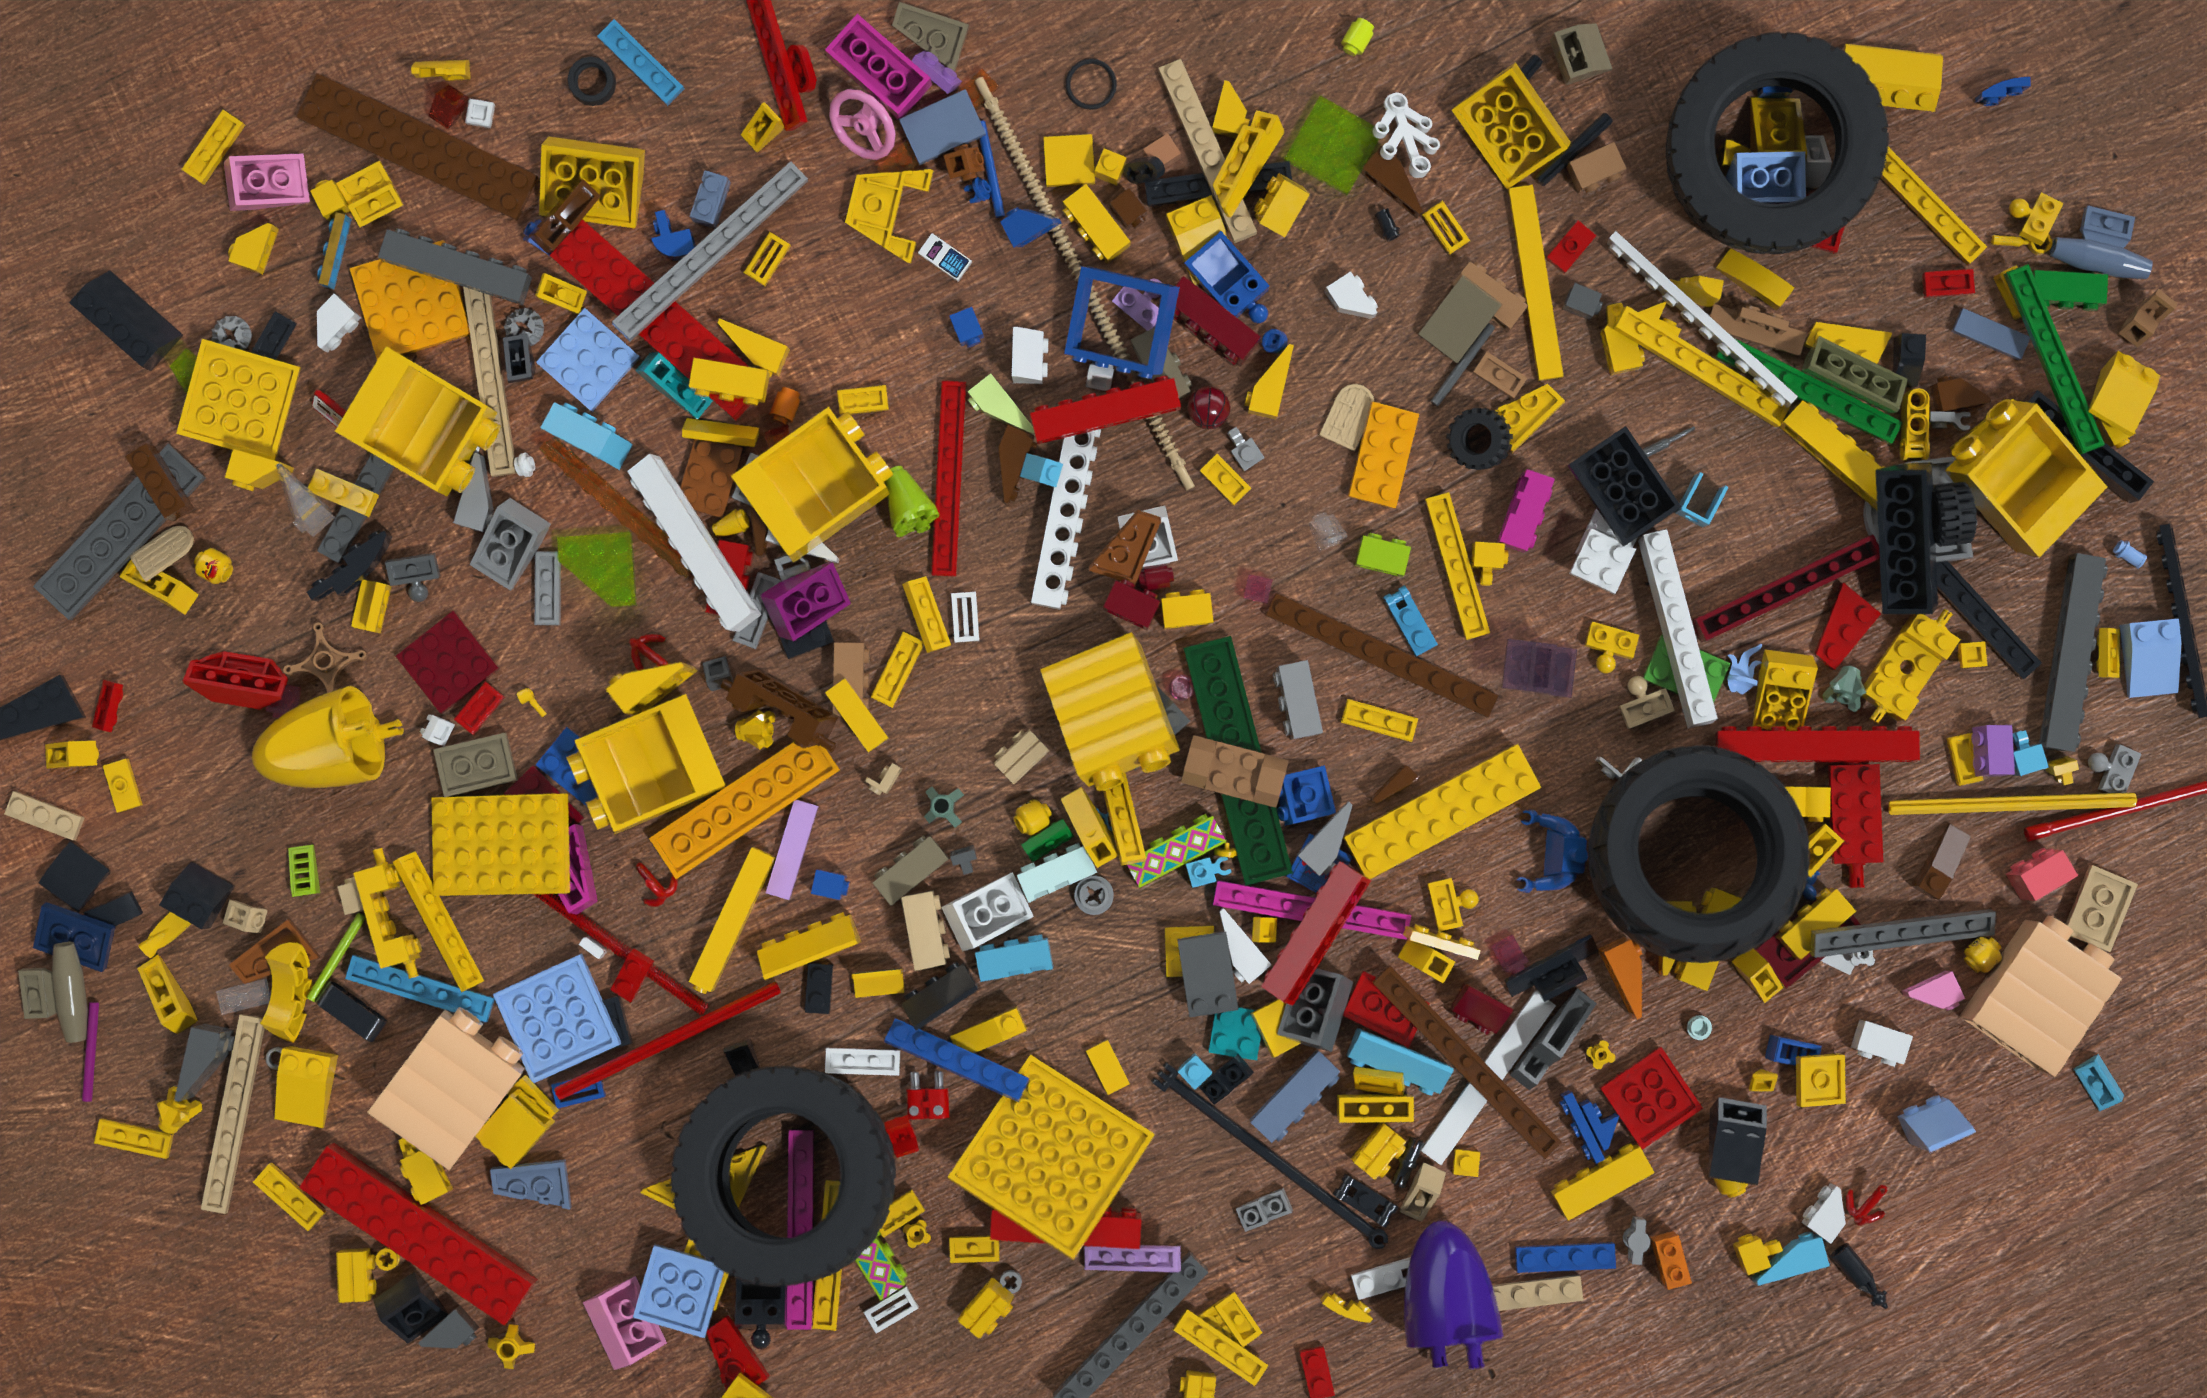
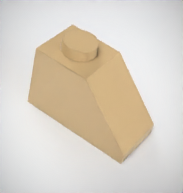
M1423 1163L1413 1178L1399 1212L1422 1222L1440 1195L1446 1172Z

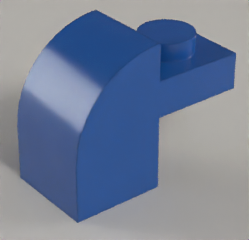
M666 211L655 212L657 219L653 220L656 234L661 236L651 238L653 244L664 257L680 261L696 247L693 233L690 229L672 233Z

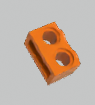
M1672 1231L1650 1237L1662 1285L1667 1290L1692 1284L1679 1235Z

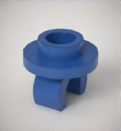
M979 177L973 179L972 184L964 188L965 192L972 190L975 192L974 198L969 200L970 203H978L981 200L986 201L990 198V185L986 180H982Z

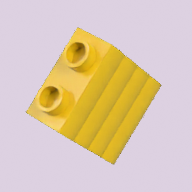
M386 346L335 432L431 489L448 497L452 489L461 493L468 486L475 473V467L468 464L477 447L485 451L491 447L499 434L501 426L493 421L498 412Z
M2005 399L1989 410L1986 420L1990 424L1978 437L1976 435H1969L1955 445L1952 450L1955 460L1945 472L1954 483L1965 482L1968 485L1974 498L1975 507L1981 511L1986 520L1999 532L2001 537L2015 552L2040 558L2101 495L2107 486L2036 403Z
M829 407L731 476L793 563L889 495L884 482L892 477L893 473L877 451L865 458L855 442L865 435L848 411L839 418H836Z
M1132 632L1040 669L1076 772L1088 787L1095 785L1098 791L1115 788L1125 781L1123 773L1140 766L1142 771L1146 773L1160 770L1170 764V754L1180 751L1142 646Z
M686 694L575 740L578 752L566 757L577 784L591 780L598 798L586 802V805L597 830L610 825L614 835L725 787L723 778Z

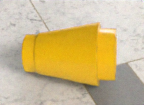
M735 509L713 524L712 529L717 538L745 532L746 528L750 527V521L743 509Z

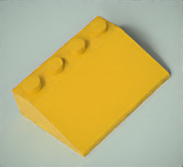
M1516 62L1452 109L1454 115L1507 190L1568 149L1571 143Z
M548 137L541 147L539 215L546 216L580 180L584 179L601 195L584 216L583 220L585 222L636 228L644 175L645 150Z
M676 663L624 675L620 673L609 681L610 686L606 690L624 713L637 715L650 709L698 670L684 663Z

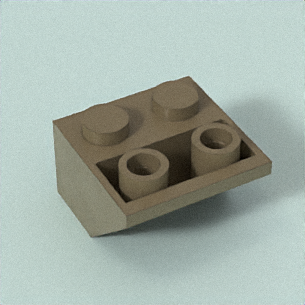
M1596 23L1575 25L1554 32L1550 42L1565 85L1612 70Z

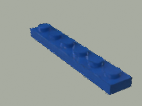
M896 1018L884 1039L885 1043L1016 1102L1020 1101L1029 1082V1078L921 1029L916 1031L912 1025Z

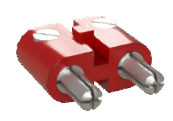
M942 1071L934 1072V1088H919V1072L910 1073L911 1088L906 1089L907 1115L910 1120L950 1118L949 1090L943 1086Z

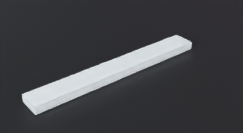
M1534 991L1484 1061L1501 1080L1504 1079L1556 1007L1549 1000L1544 1002L1537 991ZM1470 1083L1466 1085L1421 1149L1423 1153L1440 1165L1445 1161L1487 1102Z

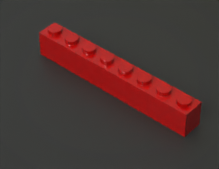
M1726 726L1721 727L1722 731L1715 733L1716 747L1737 752L1755 762L1920 761V732L1912 731V726H1899L1897 731H1887L1886 726H1874L1872 731H1862L1861 726H1849L1847 731H1837L1836 726H1824L1822 731H1812L1810 726L1796 727V731H1787L1785 726L1771 727V731H1762V727L1759 726L1746 727V731H1737V727Z

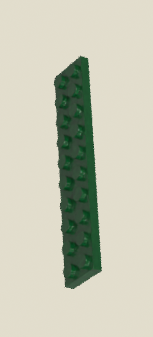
M1228 636L1183 648L1207 739L1262 753L1232 637ZM1221 794L1245 886L1293 874L1276 808Z

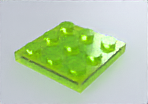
M1319 96L1284 161H1290V164L1348 196L1379 138L1373 135L1374 125L1328 99Z

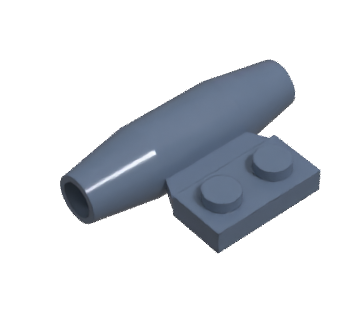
M2092 206L2084 208L2080 228L2083 239L2055 237L2050 249V256L2079 269L2108 274V276L2147 279L2153 265L2152 260L2124 249L2131 240L2135 217Z

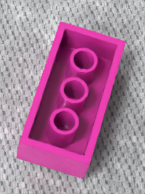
M858 14L825 49L827 57L873 96L898 120L903 118L932 86L931 78Z

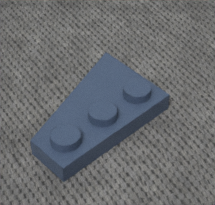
M566 1159L516 1164L512 1169L508 1166H497L490 1169L493 1194L521 1200H534L545 1205L553 1204L568 1210L572 1207Z

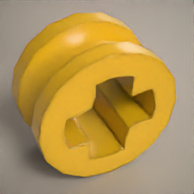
M385 1247L377 1253L376 1265L382 1270H391L399 1264L400 1255ZM389 1252L391 1253L390 1258L394 1259V1261L387 1265L382 1255L385 1256Z

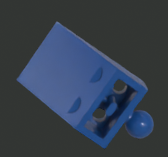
M1222 231L1184 263L1205 292L1235 317L1238 318L1248 309L1249 317L1254 323H1263L1267 319V308L1255 302L1268 292V283ZM1253 281L1257 287L1254 289L1249 288L1248 282ZM1236 297L1239 302L1233 305L1229 302V299Z

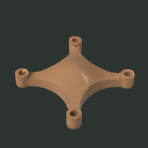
M317 622L313 626L316 632V644L310 656L299 664L286 665L283 671L287 676L300 672L312 674L323 682L327 693L335 691L336 679L345 666L357 660L365 661L368 655L364 650H359L355 653H343L335 650L325 639L324 626Z

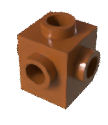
M968 144L955 147V152L944 155L950 179L962 178L964 182L977 178L976 173L985 171L983 166L984 159L978 147L969 148Z

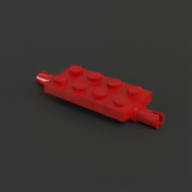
M1844 762L1842 765L1828 766L1829 788H1831L1830 828L1844 840L1832 854V864H1846L1848 866L1849 888H1864L1863 865H1866V863L1884 862L1880 764L1862 765V762Z

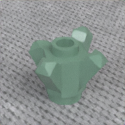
M1852 666L1842 667L1838 675L1830 682L1829 688L1823 693V700L1826 703H1833L1837 700L1839 703L1848 704L1849 710L1853 712L1858 711L1861 708L1860 696L1867 693L1861 681V671Z
M930 787L925 792L931 799L930 811L924 816L929 824L937 817L946 818L955 828L962 823L954 813L955 802L964 796L959 788L949 795H940L933 787Z

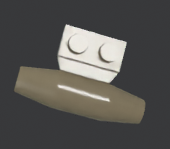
M74 942L58 943L53 945L52 971L46 968H23L18 971L24 1019L49 1018L57 1013L65 1041L68 1043L80 1042L86 1039L88 1016L83 969Z

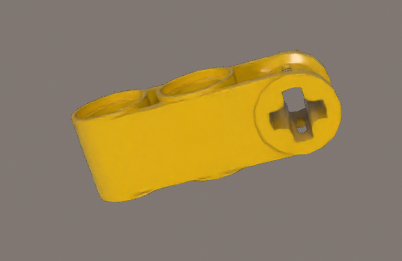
M1918 388L1904 393L1901 401V421L1903 422L1901 425L1900 442L1901 460H1907V458L1928 460L1930 398L1924 389ZM1913 394H1916L1920 399L1918 407L1911 403V396ZM1912 419L1918 420L1920 425L1918 431H1914L1911 428L1910 423Z

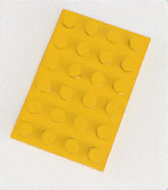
M568 794L433 797V896L570 893Z

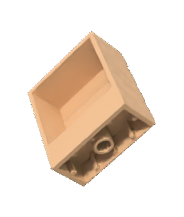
M2047 915L2043 923L2024 920L2001 954L2002 960L1990 970L1959 1017L2038 1072L2055 1077L2068 1060L2071 1052L2085 1035L2088 1027L2096 1019L2105 1002L2113 994L2122 978L2109 970L2115 960L2112 956L2088 943L2084 951H2081L2068 942L2074 931L2058 919Z
M461 1007L454 1014L447 1010L442 1012L367 1112L448 1170L452 1168L525 1068L518 1061L523 1055L519 1047L501 1036L493 1044L478 1033L483 1023L472 1013Z

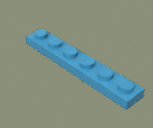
M352 955L345 979L454 1013L461 1007L484 1022H488L495 1001L494 997L471 990L461 992L458 986L422 975L408 979L406 970L393 966L380 969L379 962L357 955Z

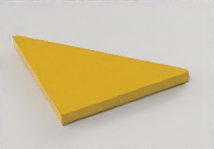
M761 1145L732 1157L730 1187L738 1208L767 1148L766 1145ZM671 1179L642 1189L641 1194L675 1209L673 1202L675 1195L671 1189Z

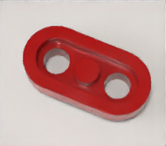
M791 45L787 49V55L798 91L800 93L812 92L816 87L817 78L809 52L804 45Z

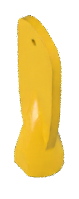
M170 912L157 924L148 939L141 942L138 947L146 956L152 958L158 949L165 947L175 940L191 923Z

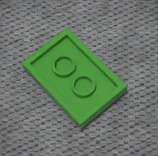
M1661 634L1643 678L1647 682L1663 689L1666 688V690L1679 695L1664 637ZM1699 650L1714 703L1731 663Z

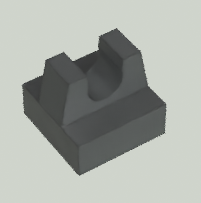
M974 845L950 852L953 866L960 864L964 875L973 872L971 860L977 859Z

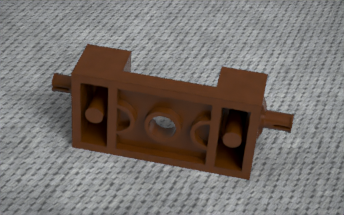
M758 669L737 673L733 683L727 679L722 682L721 688L728 691L725 700L732 703L734 709L745 712L762 708L766 705L770 707L775 706L782 710V715L794 719L787 734L788 737L793 739L794 744L801 748L815 745L822 746L831 753L835 750L837 743L828 738L839 716Z

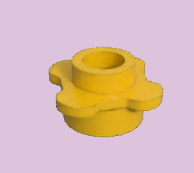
M1601 1040L1599 1044L1588 1047L1586 1050V1054L1593 1061L1595 1069H1601L1604 1064L1615 1061V1054L1611 1053L1608 1048L1609 1043L1605 1040ZM1600 1052L1603 1053L1602 1057H1599Z
M918 1220L913 1225L906 1224L904 1226L903 1232L907 1234V1244L909 1247L915 1248L919 1244L930 1242L931 1235L927 1233V1223L924 1220Z

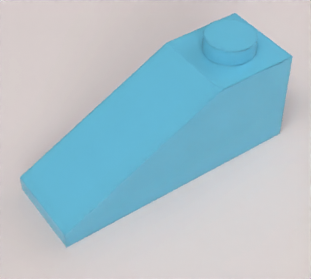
M1813 1232L1799 1234L1798 1239L1788 1243L1782 1252L1777 1253L1769 1261L1771 1267L1756 1272L1752 1276V1281L1759 1286L1829 1267L1822 1237L1813 1234Z

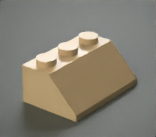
M933 890L901 897L915 971L946 964V958H950L948 943L943 944L942 934H946L944 920H939L937 910L941 909L939 895H934Z

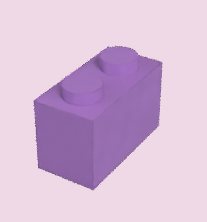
M2012 725L1972 727L1975 776L2014 775Z

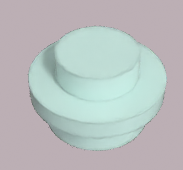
M1696 1015L1689 1019L1687 1032L1692 1038L1703 1040L1711 1034L1712 1025L1708 1018Z

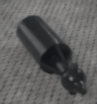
M1845 1243L1834 1250L1831 1258L1857 1289L1872 1295V1302L1870 1304L1873 1307L1877 1305L1887 1309V1292L1885 1290L1877 1291L1873 1277L1874 1274L1852 1247Z

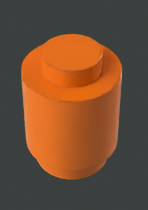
M782 387L781 391L777 392L770 411L774 422L782 425H787V422H793L801 401L799 399V392L787 387Z

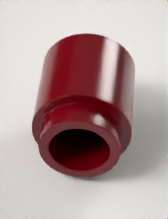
M1166 563L1143 567L1144 569H1141L1139 574L1140 588H1147L1148 591L1170 587V582H1174L1172 567L1167 568Z

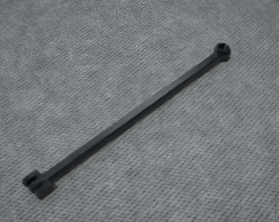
M1167 1062L1163 1064V1067L1170 1071V1073L1167 1075L1159 1070L1157 1074L1164 1081L1161 1083L1158 1079L1153 1078L1151 1082L1163 1092L1168 1087L1367 1237L1373 1248L1382 1249L1385 1247L1382 1242L1379 1244L1374 1242V1238L1377 1235H1381L1383 1242L1388 1243V1235L1383 1229L1372 1227L1177 1079L1176 1076L1179 1073Z

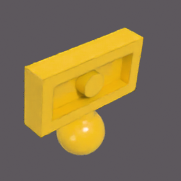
M2042 192L2032 209L2029 208L2028 202L2024 199L2018 198L2013 200L2009 205L2010 214L2015 218H2027L2019 236L2042 246L2064 203Z
M1591 622L1585 647L1604 652L1603 655L1598 657L1596 667L1601 673L1607 674L1612 672L1616 666L1613 655L1630 660L1634 658L1639 635Z
M1452 878L1427 883L1438 931L1463 926L1459 906L1466 909L1476 907L1479 902L1478 894L1474 890L1467 889L1460 896L1456 897Z

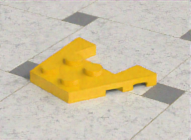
M924 169L856 175L845 223L911 264L916 242L892 236L903 188L909 187L929 192L934 170Z

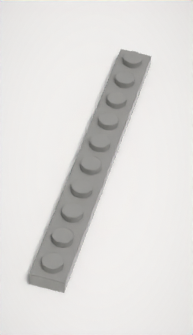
M789 162L615 318L612 324L630 342L808 182V178L792 162Z

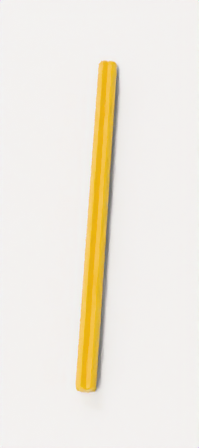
M2135 793L1892 800L1888 802V813L1890 815L2121 808L2135 807L2137 798Z

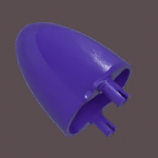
M1436 1221L1430 1224L1419 1236L1408 1266L1404 1296L1406 1347H1430L1432 1368L1448 1366L1445 1346L1463 1344V1346H1466L1468 1369L1483 1368L1481 1348L1483 1341L1504 1337L1494 1289L1483 1260L1470 1238L1455 1224L1447 1221Z

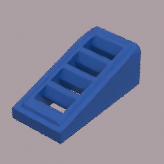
M1770 1035L1765 1058L1774 1062L1796 1066L1798 1047H1800L1799 1056H1806L1808 1048L1810 1049V1056L1820 1055L1822 1046ZM1788 1045H1791V1046H1790V1050H1789V1054H1788V1058H1786V1054H1787V1050H1788Z

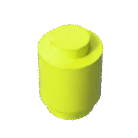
M1357 18L1356 22H1352L1341 41V44L1344 46L1343 50L1351 56L1362 55L1374 34L1372 32L1374 26L1363 18Z

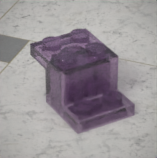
M1507 639L1501 688L1520 690L1523 693L1572 698L1577 649L1557 647L1556 644Z

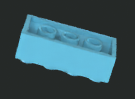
M1359 1028L1356 1029L1346 1054L1351 1058L1350 1063L1364 1068L1365 1064L1376 1070L1403 1073L1406 1086L1414 1083L1420 1086L1419 1091L1431 1096L1434 1092L1438 1094L1442 1092L1454 1068L1446 1063Z

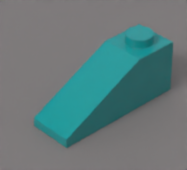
M650 352L635 370L650 385L697 420L713 402L709 397L694 395L695 391L689 388L690 380L659 352Z

